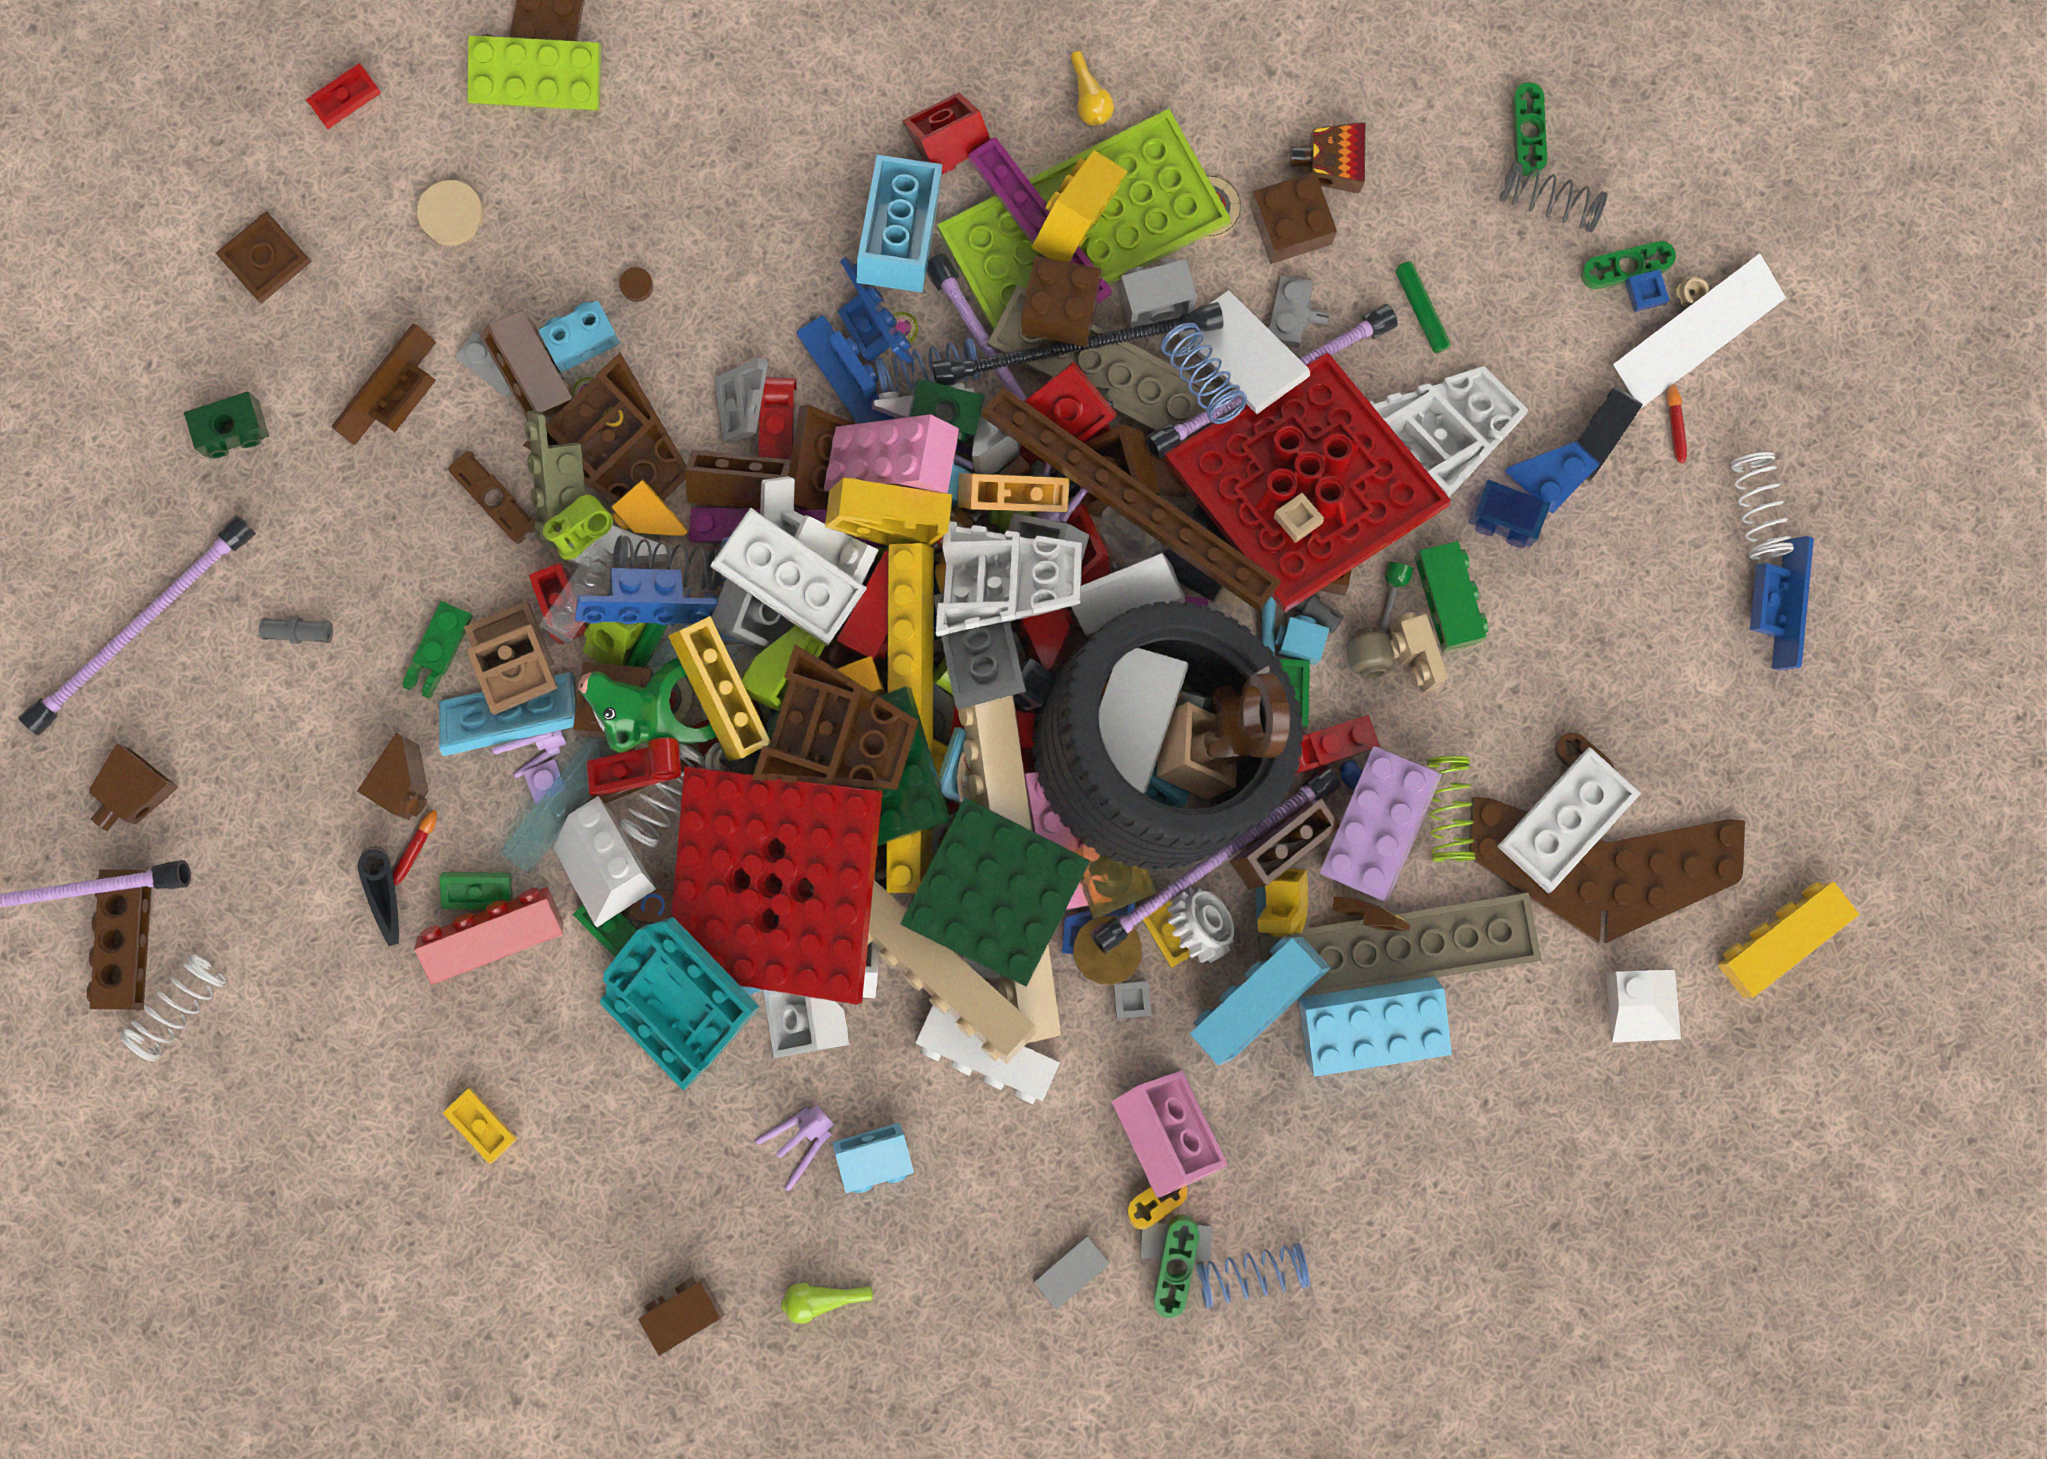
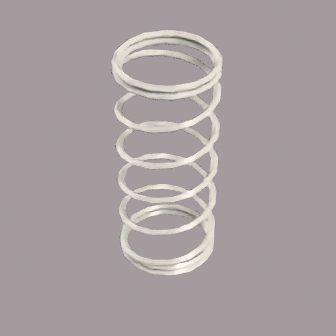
M1772 452L1745 455L1734 459L1730 463L1732 465L1731 469L1741 473L1743 472L1741 470L1742 467H1740L1741 463L1756 459L1761 460L1750 463L1754 464L1751 467L1764 466L1773 462L1775 455ZM1777 466L1753 470V472L1740 477L1736 481L1735 487L1745 490L1747 489L1746 487L1738 485L1741 480L1759 472L1774 470ZM1774 483L1757 487L1755 490L1743 495L1738 503L1744 507H1749L1751 505L1742 503L1744 498L1761 490L1779 487L1781 484ZM1784 501L1759 505L1760 507L1747 512L1742 517V521L1747 524H1753L1754 522L1745 520L1748 515L1770 506L1781 505ZM1782 518L1763 522L1764 524L1750 530L1745 535V538L1755 542L1757 539L1749 538V534L1772 524L1786 522L1788 519ZM1791 536L1767 539V542L1754 547L1749 552V558L1758 560L1762 558L1758 556L1766 552L1772 554L1770 557L1790 553L1794 549L1792 543H1772L1790 539Z
M679 744L680 758L685 763L695 767L686 759L688 758L704 766L706 758L700 752L689 745ZM680 777L677 778V780L683 785V780ZM661 782L655 785L675 802L678 809L664 805L643 793H639V795L653 806L666 819L668 824L655 821L629 808L633 815L653 831L657 839L651 834L644 832L641 827L629 820L621 819V822H619V826L625 832L652 848L656 847L660 841V836L647 821L662 827L671 826L669 818L658 806L674 812L681 811L680 803L666 789L682 795V792ZM638 830L644 832L648 837L642 835Z
M190 955L188 957L189 964L183 963L187 970L206 982L218 987H223L226 984V979L222 974L218 973L219 976L215 978L202 967L209 970L208 966L211 967V965L197 955ZM170 977V980L176 986L192 996L203 1000L213 998V992L209 986H207L210 996L204 997L187 989L174 977ZM157 991V995L178 1010L188 1014H199L200 1007L196 1000H194L197 1010L195 1012L189 1011L175 1004L162 992ZM144 1006L146 1012L168 1026L178 1029L186 1028L187 1026L186 1018L182 1014L181 1017L184 1025L179 1026L164 1020L153 1009ZM131 1020V1024L136 1029H138L140 1032L156 1041L162 1043H171L174 1041L173 1032L169 1028L168 1031L171 1035V1039L163 1040L150 1034L141 1024H139L135 1020ZM122 1029V1032L119 1033L123 1043L143 1059L156 1061L160 1057L161 1049L159 1044L155 1043L157 1050L151 1047L152 1050H149V1053H147L130 1040L132 1038L142 1044L141 1040L144 1041L141 1035L129 1029Z

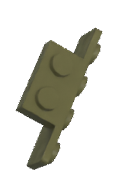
M532 410L527 411L528 420L524 422V431L531 447V454L528 455L527 463L529 471L534 478L531 500L533 506L537 509L538 521L534 522V532L537 540L549 549H554L557 546L553 541H548L542 533L543 527L551 518L573 504L577 498L585 495L581 444L575 442L548 446L545 415Z

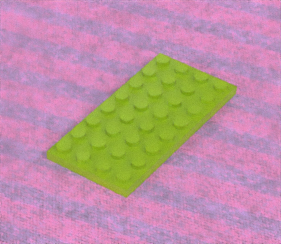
M1170 109L1028 179L1046 204H1048L1055 191L1058 192L1067 175H1071L1079 159L1087 160L1093 150L1127 170L1115 195L1097 222L1092 225L1085 235L1086 238L1082 245L1079 246L1093 266L1101 268V276L1108 285L1120 280L1121 276L1125 275L1128 270L1136 267H1146L1229 225L1231 222L1227 210ZM996 196L937 225L939 233L992 331H994L1017 285L1026 290L1028 289L1035 256L1042 257L1039 252L1031 248L1033 244Z

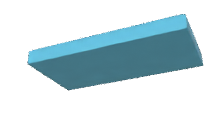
M573 672L554 675L558 689L495 715L491 713L483 691L439 701V749L442 755L447 756L573 727L577 704L576 682Z

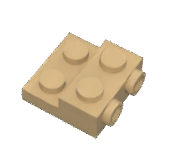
M1411 612L1395 618L1396 622L1389 625L1391 629L1389 634L1391 638L1390 643L1394 659H1398L1399 665L1413 662L1414 667L1410 668L1411 677L1416 687L1421 686L1423 693L1436 690L1448 680V676L1427 614L1416 617L1415 612Z

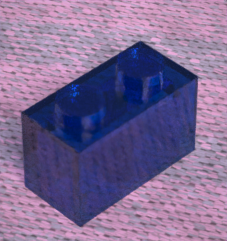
M1488 479L1480 489L1468 523L1475 525V530L1483 535L1493 536L1496 533L1506 537V542L1514 547L1525 548L1526 545L1531 547L1538 540L1551 503Z

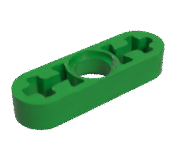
M1526 82L1517 88L1512 99L1515 161L1522 163V175L1528 177L1535 168H1538L1539 173H1541L1547 163L1544 92L1536 83ZM1526 92L1530 93L1531 98H1536L1531 104V113L1525 114L1527 111V101L1521 99ZM1525 123L1535 125L1538 135L1535 137L1525 136L1521 131V125ZM1535 145L1532 149L1533 159L1539 161L1536 162L1534 167H1530V163L1524 161V159L1529 154V146Z
M1657 241L1596 256L1589 259L1583 266L1581 279L1587 287L1601 289L1625 283L1632 276L1656 270L1664 273L1674 264L1676 251L1668 242ZM1656 251L1660 255L1667 256L1663 264L1659 260L1649 261L1645 266V260L1652 258ZM1623 258L1633 260L1636 264V272L1625 273L1622 271L1619 264L1620 260ZM1610 261H1612V271L1605 272L1600 280H1598L1596 275H1590L1594 266L1599 271L1605 270L1610 267Z
M1184 1214L1174 1216L1168 1222L1153 1293L1155 1309L1165 1318H1175L1185 1309L1199 1242V1229L1196 1221ZM1182 1225H1186L1189 1233H1191V1235L1187 1234L1184 1237V1250L1178 1248V1235L1174 1232L1180 1231ZM1173 1258L1184 1260L1186 1262L1185 1270L1177 1275L1169 1273L1166 1269L1169 1260ZM1169 1283L1175 1285L1174 1296L1178 1302L1174 1301L1171 1307H1165L1164 1300L1161 1298H1167Z

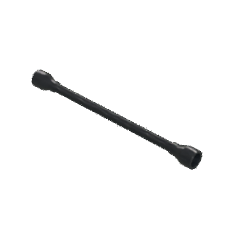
M1215 302L1201 305L1190 313L1182 314L1179 318H1171L1162 322L1158 321V323L1154 322V324L1150 323V325L1148 323L1142 326L1138 325L1129 329L1125 328V330L1121 329V331L1117 330V332L1114 330L1113 332L1109 331V333L1105 332L1096 336L1092 335V337H1089L1087 347L1059 342V344H1047L1038 348L1034 347V349L1030 348V350L1017 351V353L1014 351L1013 354L1010 352L1009 355L1005 353V355L992 356V358L988 357V359L984 358V360L981 358L975 361H971V359L962 361L948 358L933 361L934 381L938 384L952 386L966 377L974 376L977 372L1002 368V366L1006 367V365L1009 367L1010 364L1014 366V363L1018 365V363L1031 362V360L1035 361V359L1039 360V358L1041 360L1043 358L1047 359L1056 355L1060 356V354L1064 355V353L1071 354L1072 352H1080L1085 349L1089 350V348L1093 349V347L1109 346L1114 343L1118 344V342L1122 343V341L1142 339L1147 336L1151 337V335L1155 336V334H1166L1183 323H1195L1200 331L1204 332L1222 329L1224 325L1220 304ZM1186 328V329H1183V330H1184V331L1195 330V328Z

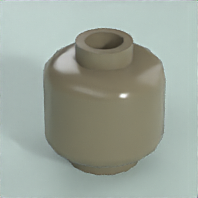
M1364 627L1357 630L1356 636L1352 637L1347 643L1350 668L1354 673L1361 675L1362 679H1375L1385 676L1388 673V669L1394 663L1389 636L1384 632L1376 631L1375 627Z

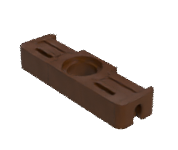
M466 451L449 466L448 471L514 543L520 544L526 539L525 535L527 533L534 532L535 520H532L516 503L517 500L493 474H489L471 451ZM494 489L500 490L502 492L501 502L496 506H488L485 503L486 494Z

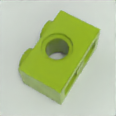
M590 623L584 633L587 639L583 652L601 664L625 666V662L646 623Z

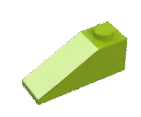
M797 625L759 653L750 667L746 669L741 681L747 694L754 701L780 712L790 681L784 678L794 644L817 658L826 645Z

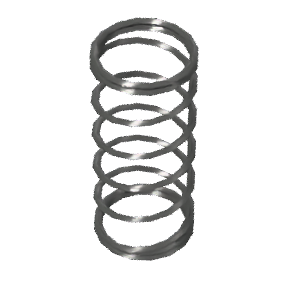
M1514 161L1505 179V190L1501 192L1499 197L1500 202L1503 201L1504 203L1507 201L1519 171L1512 205L1514 206L1518 202L1519 196L1517 197L1523 171L1521 162ZM1538 168L1532 170V172L1528 175L1520 191L1521 193L1522 190L1526 187L1532 175L1536 172V181L1532 199L1529 206V212H1531L1534 209L1536 201L1534 202L1540 176ZM1552 174L1547 178V180L1542 185L1540 191L1538 192L1537 196L1538 198L1540 194H1542L1544 188L1546 187L1550 179L1553 177V187L1545 215L1546 218L1549 217L1552 212L1551 206L1555 194L1557 181L1555 174ZM1571 179L1562 186L1554 201L1555 204L1565 187L1570 183V193L1562 220L1563 224L1568 219V211L1573 194V181ZM1588 185L1580 190L1571 206L1572 209L1581 194L1587 189V198L1579 229L1583 228L1586 220L1585 217H1587L1586 213L1590 200V188ZM1600 192L1591 204L1588 214L1591 212L1592 217L1594 213L1591 224L1589 220L1586 225L1587 232L1592 233L1595 230L1606 205L1607 192Z
M620 535L616 540L612 568H626L628 542L631 554L630 568H634L638 550L643 542H646L648 546V569H653L654 558L661 544L665 545L667 552V569H671L674 555L677 549L682 547L686 560L683 586L686 588L692 557L695 551L700 549L704 561L701 589L704 590L707 587L709 591H715L719 586L721 573L715 570L712 583L713 568L711 567L712 562L720 552L719 548L712 549L706 559V554L701 546L695 547L688 557L686 547L680 543L674 548L670 556V550L665 541L659 542L652 554L650 543L646 538L640 540L635 551L628 536L624 535L622 537Z

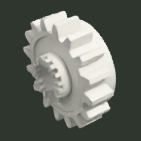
M1191 887L1171 900L1173 905L1168 907V911L1173 917L1168 919V923L1175 926L1176 930L1172 934L1175 937H1180L1182 940L1180 942L1181 948L1186 946L1189 948V956L1191 958L1198 955L1201 963L1207 960L1212 963L1230 952L1229 945L1234 942V925L1229 911L1218 897L1210 892L1202 891L1201 888L1193 890Z

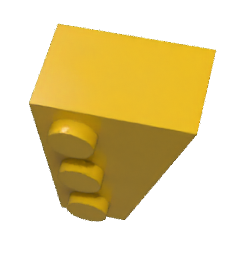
M1093 150L1087 160L1080 158L1071 175H1067L1058 192L1055 191L1045 209L1050 211L1031 248L1048 259L1070 262L1078 246H1081L1084 242L1087 232L1097 222L1115 195L1127 170Z
M842 478L829 490L825 527L889 546V544L923 543L931 546L949 532L952 494L863 481L857 478Z

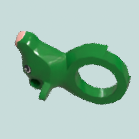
M679 658L665 663L644 688L614 681L600 671L584 674L579 681V691L592 707L596 719L606 735L610 749L619 753L659 738H674L679 741V744L688 745L702 743L716 737L710 723L698 729L686 727L677 721L671 712L669 703L671 689L679 679L687 676Z

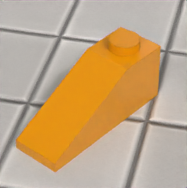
M959 473L958 507L985 510L1068 512L1069 478Z

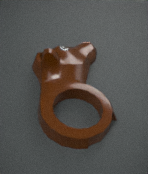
M1269 665L1262 667L1247 678L1241 695L1237 694L1231 685L1217 686L1212 691V702L1216 711L1215 737L1217 739L1207 746L1206 753L1209 757H1223L1227 764L1245 765L1251 756L1273 758L1283 752L1289 734V703L1277 676L1269 673ZM1261 695H1263L1267 713L1265 735L1259 714Z

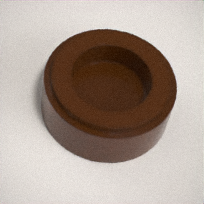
M629 268L623 272L619 280L622 294L630 301H644L653 292V280L650 274L643 268Z

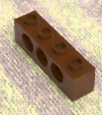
M99 869V878L97 879L145 873L146 871ZM142 886L94 894L97 898V908L92 916L91 926L95 937L94 947L91 948L89 953L92 981L87 987V1000L90 1002V1009L144 1010L152 887ZM124 897L126 907L119 914L116 904L120 898ZM121 931L124 941L117 949L114 945V938ZM118 966L121 970V978L117 983H114L112 971Z

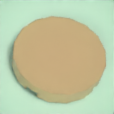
M443 180L431 185L421 195L417 204V219L424 233L432 240L443 245H459L469 241L479 227H481L484 220V207L478 194L468 184L457 180Z

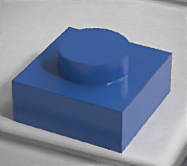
M1660 270L1632 276L1625 281L1634 312L1666 305L1669 301Z

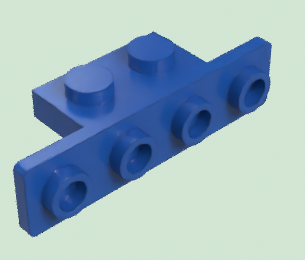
M844 257L840 262L859 294L837 312L863 357L872 362L891 347L896 355L907 364H910L914 360L908 350L911 344L905 335L894 327L897 324V320L893 314L881 305V302L884 301L883 296L873 285L856 283L857 263L853 264L848 258Z
M825 316L818 317L797 331L798 338L857 424L894 419L892 416L872 409L873 401L879 400L875 384L879 380L869 364L863 366L857 358L860 351L850 337L845 339L839 330L835 332Z
M1810 536L1791 538L1784 541V543H1792L1794 549L1790 553L1783 555L1782 567L1769 563L1756 564L1750 630L1775 637L1772 669L1774 670L1796 669L1802 666L1814 538Z
M611 568V596H578L575 620L588 623L694 624L707 617L712 618L715 607L718 605V600L715 598H683L681 570Z

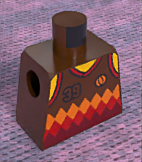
M1366 122L1313 129L1309 140V147L1291 146L1290 166L1309 167V173L1316 172L1319 183L1323 187L1361 193L1365 183Z

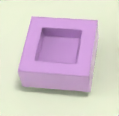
M556 759L523 771L536 804L568 791Z

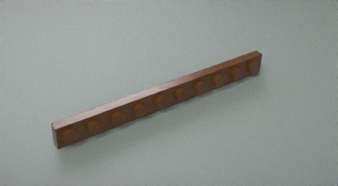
M1004 387L997 392L982 410V418L1260 612L1278 589L1281 583L1279 579Z

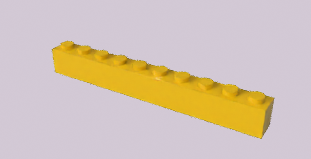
M923 543L889 544L888 693L905 686L911 687L933 760L934 548ZM933 827L887 843V893H915L932 860Z

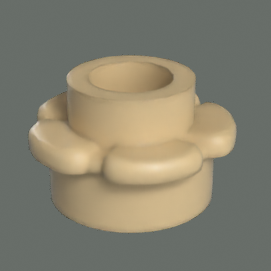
M1695 276L1683 278L1682 283L1678 284L1676 288V296L1680 298V304L1685 308L1690 307L1709 292L1708 284L1703 279ZM1690 289L1694 291L1693 295L1689 294Z

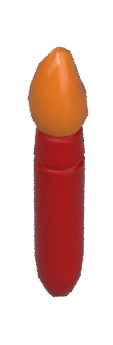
M1672 384L1668 388L1666 401L1670 412L1674 455L1677 462L1683 464L1687 458L1686 435L1681 407L1683 401L1676 385Z
M436 810L430 811L420 821L418 830L413 835L392 873L394 885L400 884L405 879L429 836L428 834L433 832L437 822Z

